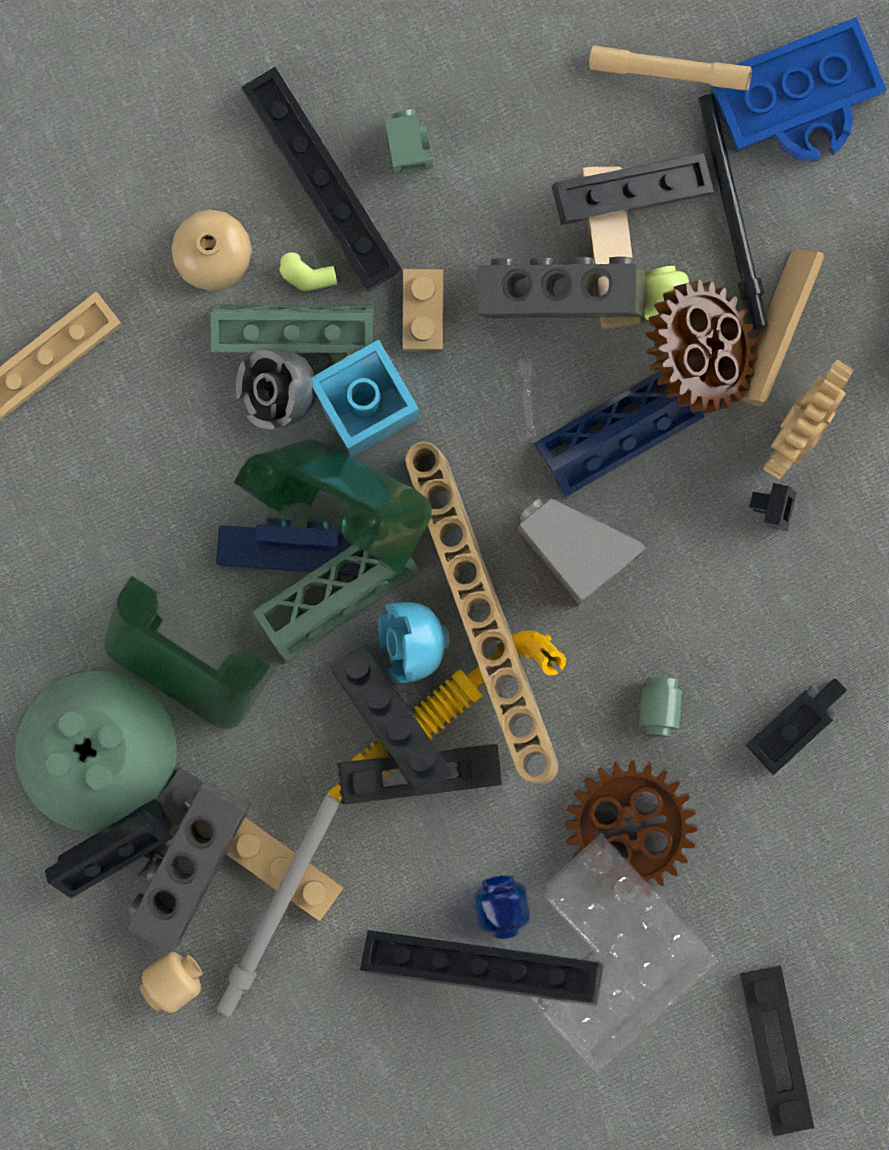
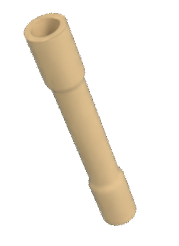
M601 46L592 47L589 60L590 70L619 74L634 73L707 83L714 87L748 91L752 72V68L749 66L720 62L704 63L638 54L628 50Z

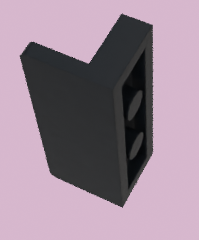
M156 799L151 800L121 820L59 855L58 862L45 869L47 883L72 899L170 841L171 837L161 803Z

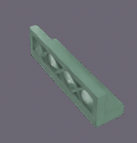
M214 305L210 312L211 352H256V350L263 348L290 349L295 353H355L373 343L374 306Z
M386 522L253 611V614L275 648L287 662L419 574L420 571L393 529ZM388 537L397 552L385 560L370 559L373 546ZM347 563L360 565L358 578L350 583L336 581L341 567ZM313 586L327 587L322 602L316 606L303 604L305 592ZM280 608L293 610L290 623L275 632L266 617Z

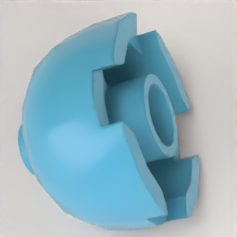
M396 602L385 604L384 606L388 613L379 615L378 640L380 653L389 652L392 668L385 670L388 677L396 684L411 683L425 679L438 669L444 656V649L449 647L450 638L447 627L441 625L439 618L429 607L419 603Z

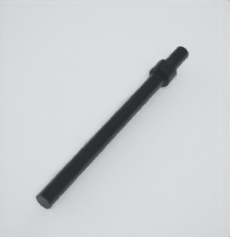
M707 94L699 97L698 100L741 282L738 283L741 300H746L750 321L753 324L752 329H761L768 326L761 297L765 292L761 278L756 276L714 94Z

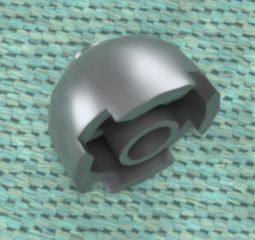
M263 348L256 350L249 360L241 362L236 376L237 398L244 399L246 408L251 414L246 416L247 419L259 428L270 430L283 428L300 421L313 406L316 394L313 390L312 379L314 376L313 370L304 358L290 349Z

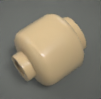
M168 952L142 972L143 984L140 985V991L144 999L155 1011L164 1010L168 1013H174L200 993L201 984L198 977L202 975L201 968L190 955L183 958L178 953Z

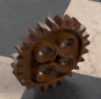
M701 280L674 286V290L663 293L664 301L655 303L654 307L659 314L648 319L656 327L655 331L646 333V337L654 341V347L647 349L646 352L656 356L657 361L650 366L651 370L660 369L662 373L657 384L668 383L667 397L679 396L678 406L690 405L691 412L702 410L704 413L714 412L731 407V402L740 401L742 399L740 392L750 389L745 378L754 376V370L749 367V362L757 361L758 359L755 354L750 352V347L756 345L757 340L748 338L747 334L752 330L753 324H744L742 320L747 313L746 309L737 311L735 307L738 298L736 296L726 298V288L715 289L713 281L702 284Z
M631 760L628 771H623L618 761H615L613 774L611 775L602 767L598 768L600 780L596 782L592 778L586 777L584 781L589 791L584 792L576 789L574 792L581 805H568L567 808L570 813L577 816L576 819L565 822L566 828L576 830V834L567 838V844H579L580 847L573 854V860L586 858L587 862L582 872L585 874L595 868L598 871L595 881L597 884L602 882L606 876L611 878L610 886L612 891L617 888L620 881L625 882L628 893L632 892L634 882H640L643 890L647 892L649 890V879L652 878L660 886H663V872L667 871L675 877L678 875V870L674 865L675 860L681 863H688L689 858L681 851L682 848L695 847V842L687 838L686 834L696 832L697 825L687 823L686 819L694 816L696 810L694 808H683V804L688 801L690 794L683 793L677 795L675 791L678 789L680 781L677 779L669 784L664 782L667 775L666 769L660 771L657 776L652 775V763L650 762L646 764L643 772L637 771L635 760ZM641 792H651L656 796L658 805L653 811H640L635 805V797ZM602 801L614 803L618 809V816L612 821L600 820L595 813V807L598 803ZM661 815L667 817V821L664 823L638 827L637 835L630 836L628 830L618 831L604 837L596 836V831L622 827L625 825L626 817H632L635 823L650 820ZM653 831L663 833L668 840L667 846L661 851L649 850L644 843L648 833ZM611 841H620L626 845L628 854L620 861L611 860L605 853V846Z

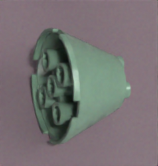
M109 671L79 672L59 679L48 686L28 707L16 737V767L25 792L43 814L70 829L83 832H99L151 800H158L175 773L177 764L176 733L169 715L160 700L141 683L130 677ZM92 741L91 747L97 750L96 757L86 758V745Z

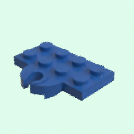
M857 17L735 64L752 68L748 91L710 85L737 152L774 137L784 152L794 159L807 162H818L820 160L819 150L812 147L809 143V133L815 130L825 132L830 139L828 150L832 156L835 155L851 134L853 124L851 107L881 96L887 91Z

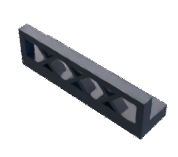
M658 371L534 444L550 468L560 490L567 497L704 418L703 412H691L690 405L679 407V396L668 398L667 393H656L657 389L664 385L657 384L659 377L662 375L661 371ZM631 403L640 404L639 409L631 414H622L623 408ZM597 423L606 424L600 432L586 434L593 425ZM562 443L571 444L567 451L555 458L549 452Z

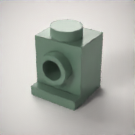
M415 110L397 111L391 114L392 119L384 120L394 175L433 168L432 153H423L424 149H430L426 125L418 126Z

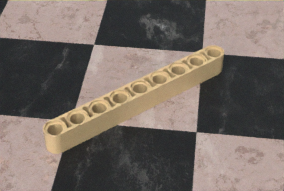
M424 441L418 442L407 451L405 458L406 467L516 770L522 778L532 784H547L557 775L558 761L449 463L444 454L435 445ZM425 455H435L436 462L434 467L427 472H420L418 469L420 459ZM441 491L448 492L449 501L447 505L442 509H433L431 502L434 495ZM454 528L462 529L463 538L461 542L453 547L446 546V534ZM469 565L475 566L477 570L476 578L469 584H460L459 573L462 568ZM480 603H489L491 609L489 617L483 622H474L472 617L473 609ZM496 640L503 641L505 647L503 655L497 660H488L486 657L487 646ZM515 678L518 681V692L511 698H502L500 695L501 684L506 679ZM522 716H529L533 724L531 732L525 737H517L514 733V723ZM534 755H544L547 761L545 771L537 776L530 775L527 767L528 761Z

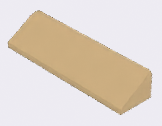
M583 167L581 177L621 170V167ZM627 212L587 220L591 255L594 259V264H609L610 257H632ZM601 277L595 281L597 297L607 292L609 288L607 277ZM640 317L600 318L601 330L641 325Z
M793 250L790 253L766 312L768 326L759 330L756 337L757 344L751 349V353L755 354L758 359L757 361L749 362V367L754 370V376L745 378L750 389L740 392L742 401L759 408L766 403L825 257L823 256L824 253L807 250Z

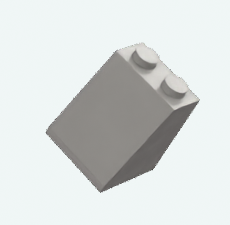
M552 498L545 504L538 499L520 514L521 517L519 519L522 523L519 524L518 532L578 605L616 576L646 549L640 541Z

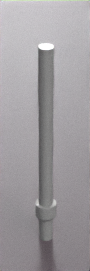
M326 794L240 964L236 963L227 978L230 983L217 1007L220 1013L231 1016L244 990L250 989L257 975L254 970L341 803L339 799Z

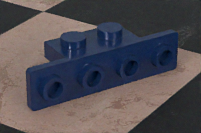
M267 518L266 525L257 524L256 528L221 525L218 531L216 563L219 566L313 572L367 535L341 534L338 530H331L330 522L307 521V528L290 527L291 520L280 518ZM380 542L373 546L370 559L379 560ZM347 563L339 569L338 574L358 576L360 565Z

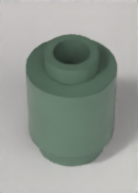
M664 677L646 678V687H642L639 715V727L647 728L646 735L671 737V730H679L682 690L678 689L679 680Z

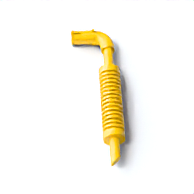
M520 631L512 634L519 657L525 656L527 659L531 657L547 675L558 674V671L552 666L553 663H556L561 670L564 669L566 664L565 655L550 642L552 638L549 634L544 636L537 631ZM503 641L497 645L498 650L488 660H497L503 655L505 649ZM479 666L467 676L461 669L457 670L451 675L452 681L447 679L444 681L447 684L443 687L442 684L438 686L440 691H432L433 697L427 695V702L421 700V707L417 705L413 707L416 710L412 713L430 740L433 738L431 736L433 732L436 735L439 733L437 730L439 727L442 730L446 728L443 725L445 722L448 725L452 723L451 717L454 719L458 718L456 715L458 711L460 714L464 713L462 709L464 706L467 709L471 706L468 704L470 701L474 704L483 697L477 689L484 683ZM372 741L370 749L367 747L363 749L366 753L362 754L359 752L351 761L389 757L379 741L376 744ZM382 771V775L384 774L386 777L389 775L387 771ZM339 783L327 794L341 801L342 795H340L341 786H339Z

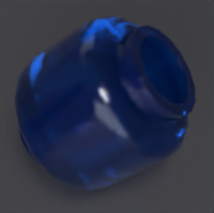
M500 875L485 879L482 882V887L477 889L474 895V902L480 928L486 932L494 933L495 938L498 939L517 936L519 934L518 929L524 927L530 920V909L525 886L520 882L514 881L513 876Z

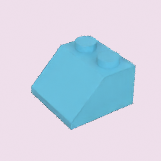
M379 340L312 377L313 390L350 458L420 419L418 406Z

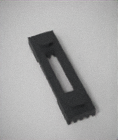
M489 744L439 751L446 763L458 762L456 769L459 775H457V778L444 779L419 795L502 785L498 745ZM390 757L337 763L339 768L338 777H340L339 786H341L340 795H342L341 804L346 805L416 796L409 784L383 787L382 771L398 769Z
M779 965L740 973L772 1133L774 1136L813 1129L814 1123L782 967ZM776 1009L793 1086L790 1090L786 1089L780 1092L777 1090L762 1012Z

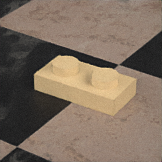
M403 269V351H443V269Z

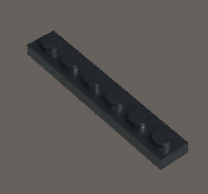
M273 67L242 86L241 88L367 292L402 272L399 263L277 68Z
M372 930L367 931L360 966L361 971L369 974L597 1006L604 965L597 961Z

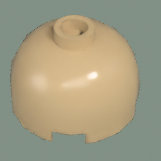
M216 210L196 212L183 220L174 234L171 248L174 266L183 280L196 288L205 289L209 292L225 290L238 283L249 267L250 258L252 257L250 238L242 224L228 213Z

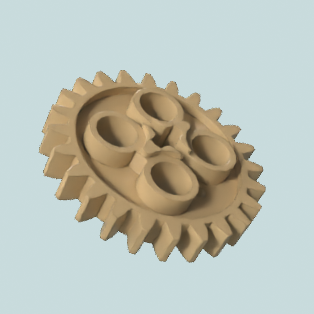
M837 359L824 377L819 375L807 392H802L780 426L782 429L770 446L775 450L763 470L780 480L793 462L798 464L805 452L810 447L814 448L835 416V409L846 394L842 389L851 376L853 369Z

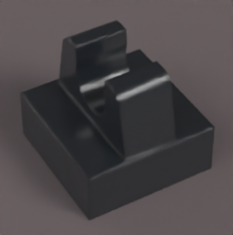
M773 483L771 494L752 493L749 508H752L754 512L765 514L764 523L771 528L788 531L797 492L787 485Z

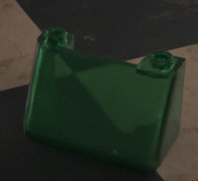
M313 439L298 441L253 455L243 464L233 482L269 508L283 515L286 514L287 507L293 503L302 502L311 506L319 490L349 504L350 507L342 522V532L345 538L354 546L366 551L377 559L378 563L400 575L432 515V506L429 500L419 491Z
M131 575L118 596L104 637V648L107 655L214 726L222 729H231L238 726L254 705L276 671V668L254 654L246 651H237L230 654L224 660L218 671L157 632L164 622L157 613L159 609L158 592Z

